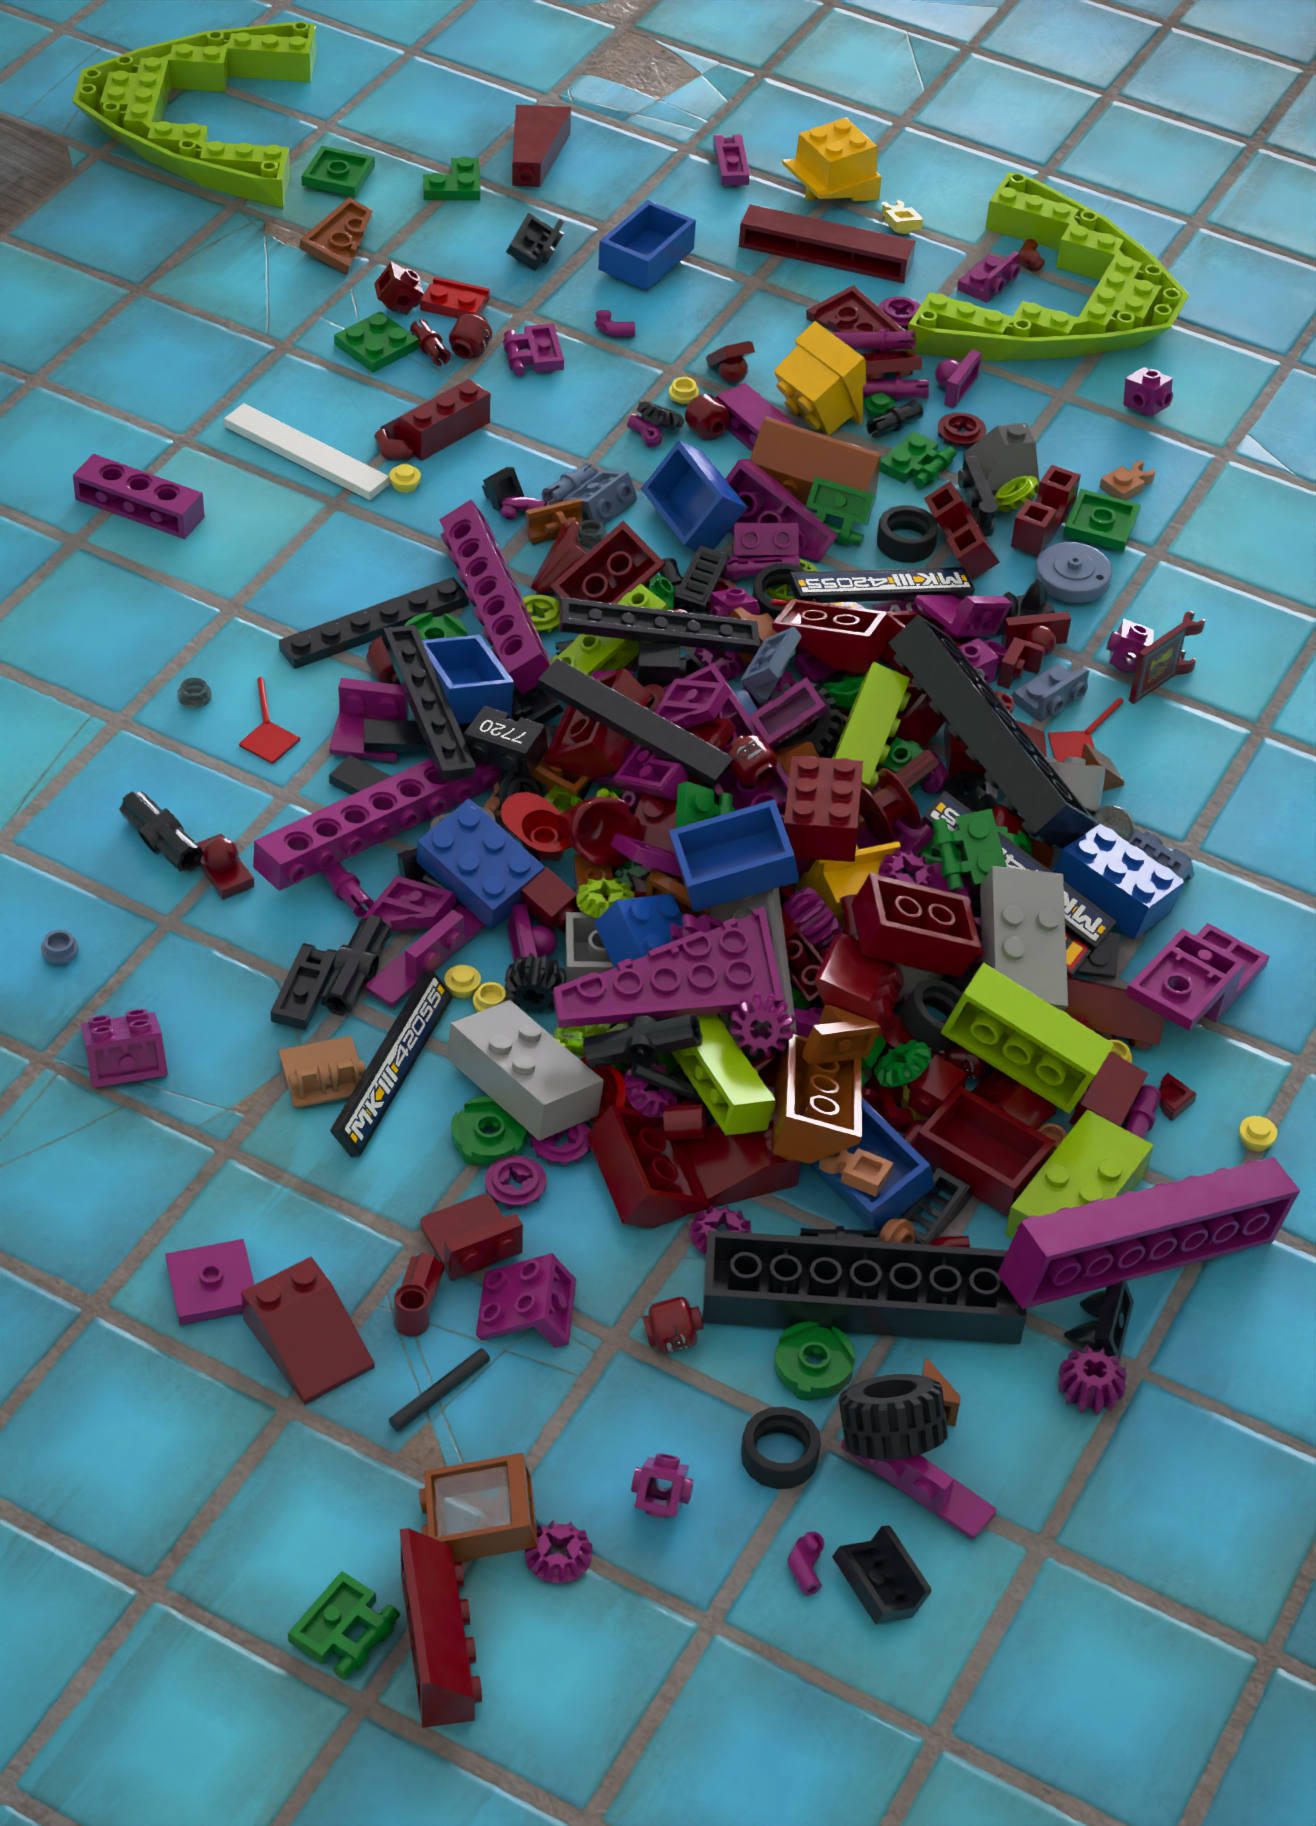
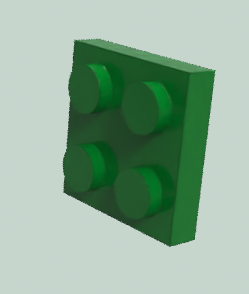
M321 146L301 176L302 186L319 191L324 190L338 193L342 196L356 197L375 167V157Z
M380 311L334 334V344L371 372H375L419 349L418 338Z
M1080 489L1065 524L1063 536L1124 552L1138 518L1141 504Z

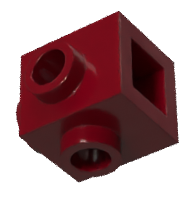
M390 262L374 283L377 299L382 301L388 309L392 311L398 310L405 315L413 307H417L423 298L424 293L419 275L409 268L405 270L393 262Z

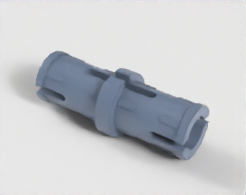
M585 463L573 472L564 473L560 476L561 479L542 490L543 501L548 502L552 500L548 505L561 502L564 497L598 473L596 467L593 466L587 470L592 464Z

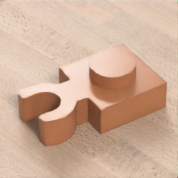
M1137 461L1133 464L1131 470H1127L1122 466L1103 476L1100 480L1099 488L1112 497L1128 500L1143 492L1144 485H1149L1154 481L1155 470L1142 472L1144 462Z
M860 1148L856 1150L854 1155L845 1149L820 1159L818 1168L830 1174L840 1173L842 1174L841 1183L876 1197L892 1173L893 1162Z

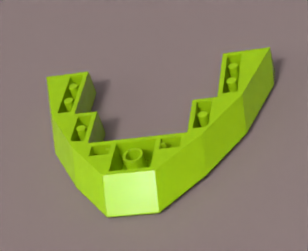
M298 21L295 23L286 22L205 31L142 47L82 69L72 102L103 132L145 160L201 187L283 209L290 180L289 147L251 145L249 143L233 144L220 141L209 142L208 126L198 125L196 123L176 124L162 121L171 89L226 92L229 77L311 82L317 54L316 24Z
M1008 171L989 200L985 229L1024 241L1034 239L1038 245L1059 250L1056 268L1097 279L1100 282L1079 317L1025 301L1021 302L1012 317L996 310H989L969 302L955 300L943 294L929 292L909 322L908 331H915L916 337H912L911 340H916V346L914 350H907L915 354L965 358L973 349L981 352V360L1000 362L1071 358L1133 348L1172 328L1189 294L1153 254L1107 217L1036 179L1026 177L1021 173Z

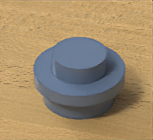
M54 930L44 938L41 945L42 956L50 963H67L78 954L77 940L68 931Z

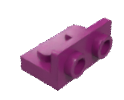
M1014 251L1005 260L998 256L987 254L958 280L957 290L987 303L996 294H1000L1010 281H1014L1020 272V265H1018L1020 253Z
M736 523L734 525L732 556H738V558L799 555V530L797 523Z

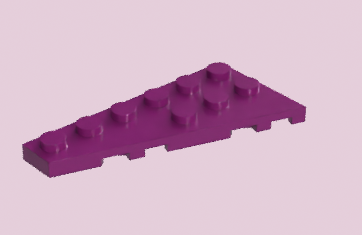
M765 906L753 910L752 915L736 920L735 917L722 922L721 927L705 933L698 931L649 950L648 955L631 961L629 958L618 962L617 967L603 973L593 972L554 987L553 1001L558 1028L629 1022L637 1016L664 1019L689 1014H696L698 1016L731 1013L737 1010L741 1011L739 1002L743 998L753 1004V994L756 992L760 993L762 1002H767L770 993L775 994L774 1005L777 1006L784 1001Z

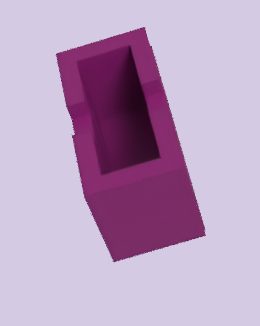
M807 677L783 692V695L774 701H770L749 716L771 749H774L829 711Z

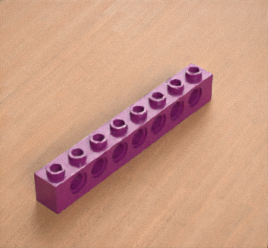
M472 499L439 519L444 530L440 535L448 549L451 550L448 554L459 569L456 571L458 577L466 588L469 587L465 590V593L473 606L476 607L473 609V612L482 626H486L481 630L491 646L494 645L491 648L492 652L523 695L537 686L538 679L552 662L487 519Z
M430 758L254 840L253 868L278 891H281L349 857L356 856L358 853L378 843H383L403 831L412 829L414 826L430 818L439 816L441 813L463 804L469 798L472 799L482 793L493 790L495 784L500 781L501 768L487 763H480L473 759L476 765L474 777L441 781L433 760Z

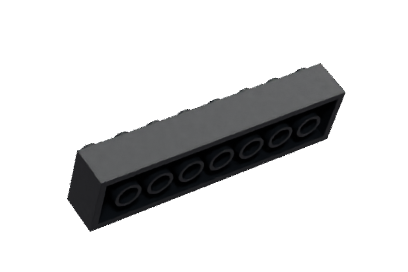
M917 615L889 642V645L896 652L893 656L896 663L903 670H909L914 677L911 679L913 685L922 694L925 695L927 693L932 699L929 702L930 707L941 718L946 717L950 723L947 725L949 732L957 740H963L968 746L965 749L966 754L977 765H983L986 769V772L983 774L984 777L995 789L1000 788L1005 794L1002 798L1003 802L1015 814L1020 813L1024 819L1021 825L1033 838L1039 836L1047 846L1052 847L1056 845L1063 850L1097 824L948 634Z
M708 1230L702 1311L703 1323L788 1329L795 1324L812 1321L819 1322L818 1327L831 1330L833 1326L844 1333L1020 1344L1027 1315L1026 1308L1022 1309L998 1275L1007 1250Z

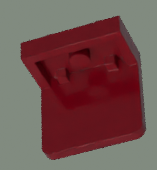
M481 1194L426 1215L420 1220L422 1232L439 1261L444 1263V1269L451 1281L522 1253L523 1223L516 1213L503 1217L494 1200L488 1194Z

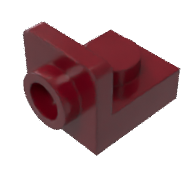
M1014 637L1001 662L997 685L1010 689L1015 677L1020 679L1024 671L1039 674L1045 648Z

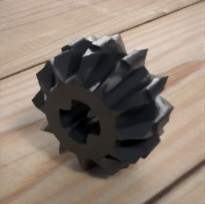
M529 953L527 958L516 957L515 962L510 964L506 970V997L512 999L513 1003L517 1006H524L526 1012L530 1009H536L539 1013H542L544 1008L555 1010L553 988L566 983V970L559 967L558 960L548 961L545 954L542 957H535L532 953Z

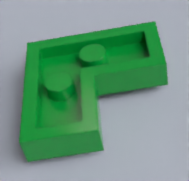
M451 158V174H423L424 200H480L479 158Z

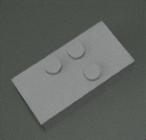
M992 866L980 885L982 964H987L1055 1008L1065 1011L1068 1007L1063 874Z
M511 1000L451 1023L447 1059L539 1141L598 1116L604 1080Z

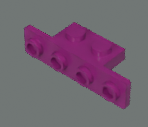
M461 905L456 906L366 984V991L388 1006H396L414 990L424 972H435L486 926L467 908Z
M844 1439L842 1440L841 1448L969 1539H975L995 1517L996 1508L921 1455L894 1460L863 1458L847 1451Z

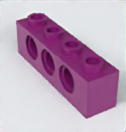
M92 454L73 474L75 500L179 538L186 539L205 518L202 492L102 456Z

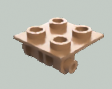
M352 1036L278 1050L295 1109L349 1098L366 1071L364 1061H359Z

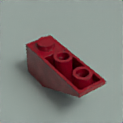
M781 907L790 980L811 1004L821 997L814 979L823 959Z

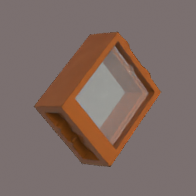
M523 1453L424 1471L425 1488L419 1489V1499L423 1514H427L428 1524L421 1526V1533L451 1545L454 1562L538 1547L532 1474Z

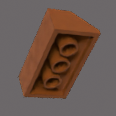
M765 417L763 419L750 460L776 479L805 506L814 477L869 493H877L881 453L773 418Z
M793 1034L792 1039H786V1047L782 1051L775 1068L772 1154L779 1155L789 1161H801L811 1164L860 1143L862 1138L861 1058L809 1065L802 1057L808 1038Z

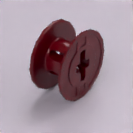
M881 769L878 774L881 788L879 792L872 795L863 786L861 788L859 814L865 819L869 832L880 843L888 844L894 842L891 824L900 820L910 829L917 830L921 825V818L917 805L904 783L892 771Z

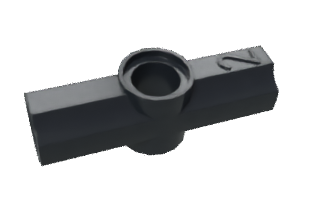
M132 791L123 798L119 811L138 831L142 840L155 854L161 853L180 872H191L200 865L201 857L204 854L201 847L184 831L180 822L167 808L160 809L143 791Z
M369 915L367 918H361L348 946L343 944L339 948L334 962L333 975L322 994V1005L326 1006L331 1013L343 1016L347 1012H352L365 984L376 976L379 956L391 935L390 926L381 917Z
M696 1014L657 1021L649 1016H637L629 1021L625 1029L585 1037L583 1047L586 1061L591 1069L627 1061L632 1065L639 1062L646 1066H651L658 1060L659 1054L701 1046L703 1035Z

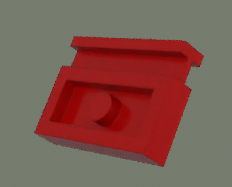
M434 277L433 283L428 286L420 302V310L457 319L464 314L481 315L485 308L486 300L490 299V289Z

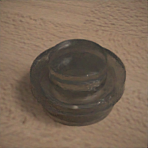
M586 520L579 525L577 540L583 547L592 549L607 536V532L601 522Z
M188 678L184 680L177 692L180 704L188 708L203 707L212 698L210 687L201 678Z

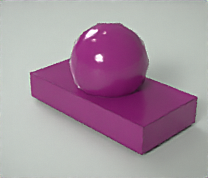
M971 349L961 364L956 360L947 359L937 365L935 379L939 385L946 388L945 406L956 407L979 377L981 352Z
M514 904L512 906L507 933L513 962H515L516 957L527 958L529 953H532L535 957H542L545 954L546 959H548L557 948V938L554 932L542 925L531 927L526 904Z

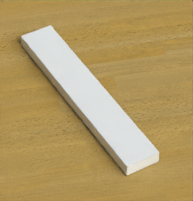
M245 403L224 418V427L368 500H372L390 485L388 475Z

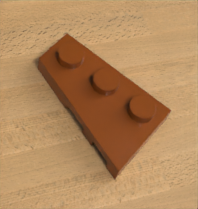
M350 197L347 198L300 239L299 249L348 275L372 219L373 210Z

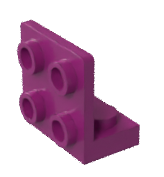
M917 595L914 603L922 608L921 612L926 617L941 623L944 626V631L955 638L995 636L1012 605V602L1004 596H966L963 601H960L952 595Z
M341 678L338 686L339 714L330 742L329 753L332 755H351L357 758L396 762L399 753L364 751L363 725L364 719L408 720L409 705L402 686Z
M136 1009L128 1011L125 1014L126 1016L111 1018L108 1015H99L88 1019L87 1023L81 1024L92 1088L168 1075L162 1032L155 1012H148L146 1009Z
M553 1253L487 1271L484 1274L476 1329L477 1337L480 1340H486L535 1327L554 1348L569 1345L576 1278Z

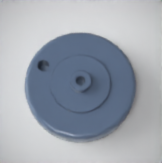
M1062 542L1045 548L1038 555L1034 569L1035 580L1039 579L1043 582L1048 595L1071 603H1084L1098 599L1109 589L1112 577L1111 563L1104 554L1091 546L1076 542Z

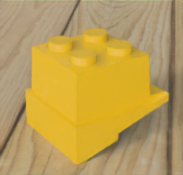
M847 118L838 119L799 133L796 158L782 160V164L806 186L805 198L809 201H814L816 197L819 199L850 198L852 201H873L880 197L881 176L877 173V145Z
M814 321L794 340L796 347L776 367L774 374L778 380L776 386L785 396L786 401L784 404L794 415L801 414L815 431L820 429L830 436L848 419H851L859 426L863 423V386L866 384V361L862 355Z
M898 841L864 849H858L856 845L855 862L817 859L810 871L802 874L795 890H802L806 886L813 888L839 921L842 933V930L845 929L840 898L858 894L870 873L879 875V866L885 855L893 854L901 847Z

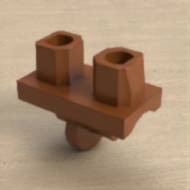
M579 498L525 511L528 539L532 544L557 538L564 522L570 524L575 520L579 525L578 532L585 531L582 519V501Z

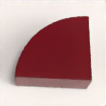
M1167 1073L1160 1084L1161 1098L1158 1104L1164 1115L1173 1121L1195 1102L1197 1093Z

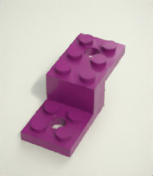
M1209 923L1196 935L1182 928L1128 985L1125 996L1190 1031L1202 1017L1216 1023L1265 969L1270 956Z

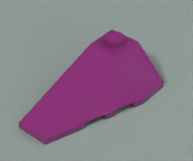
M750 459L738 460L725 478L748 507L736 523H797L799 530V555L818 562L821 561L838 537L832 529L776 479ZM734 525L729 531L734 532Z

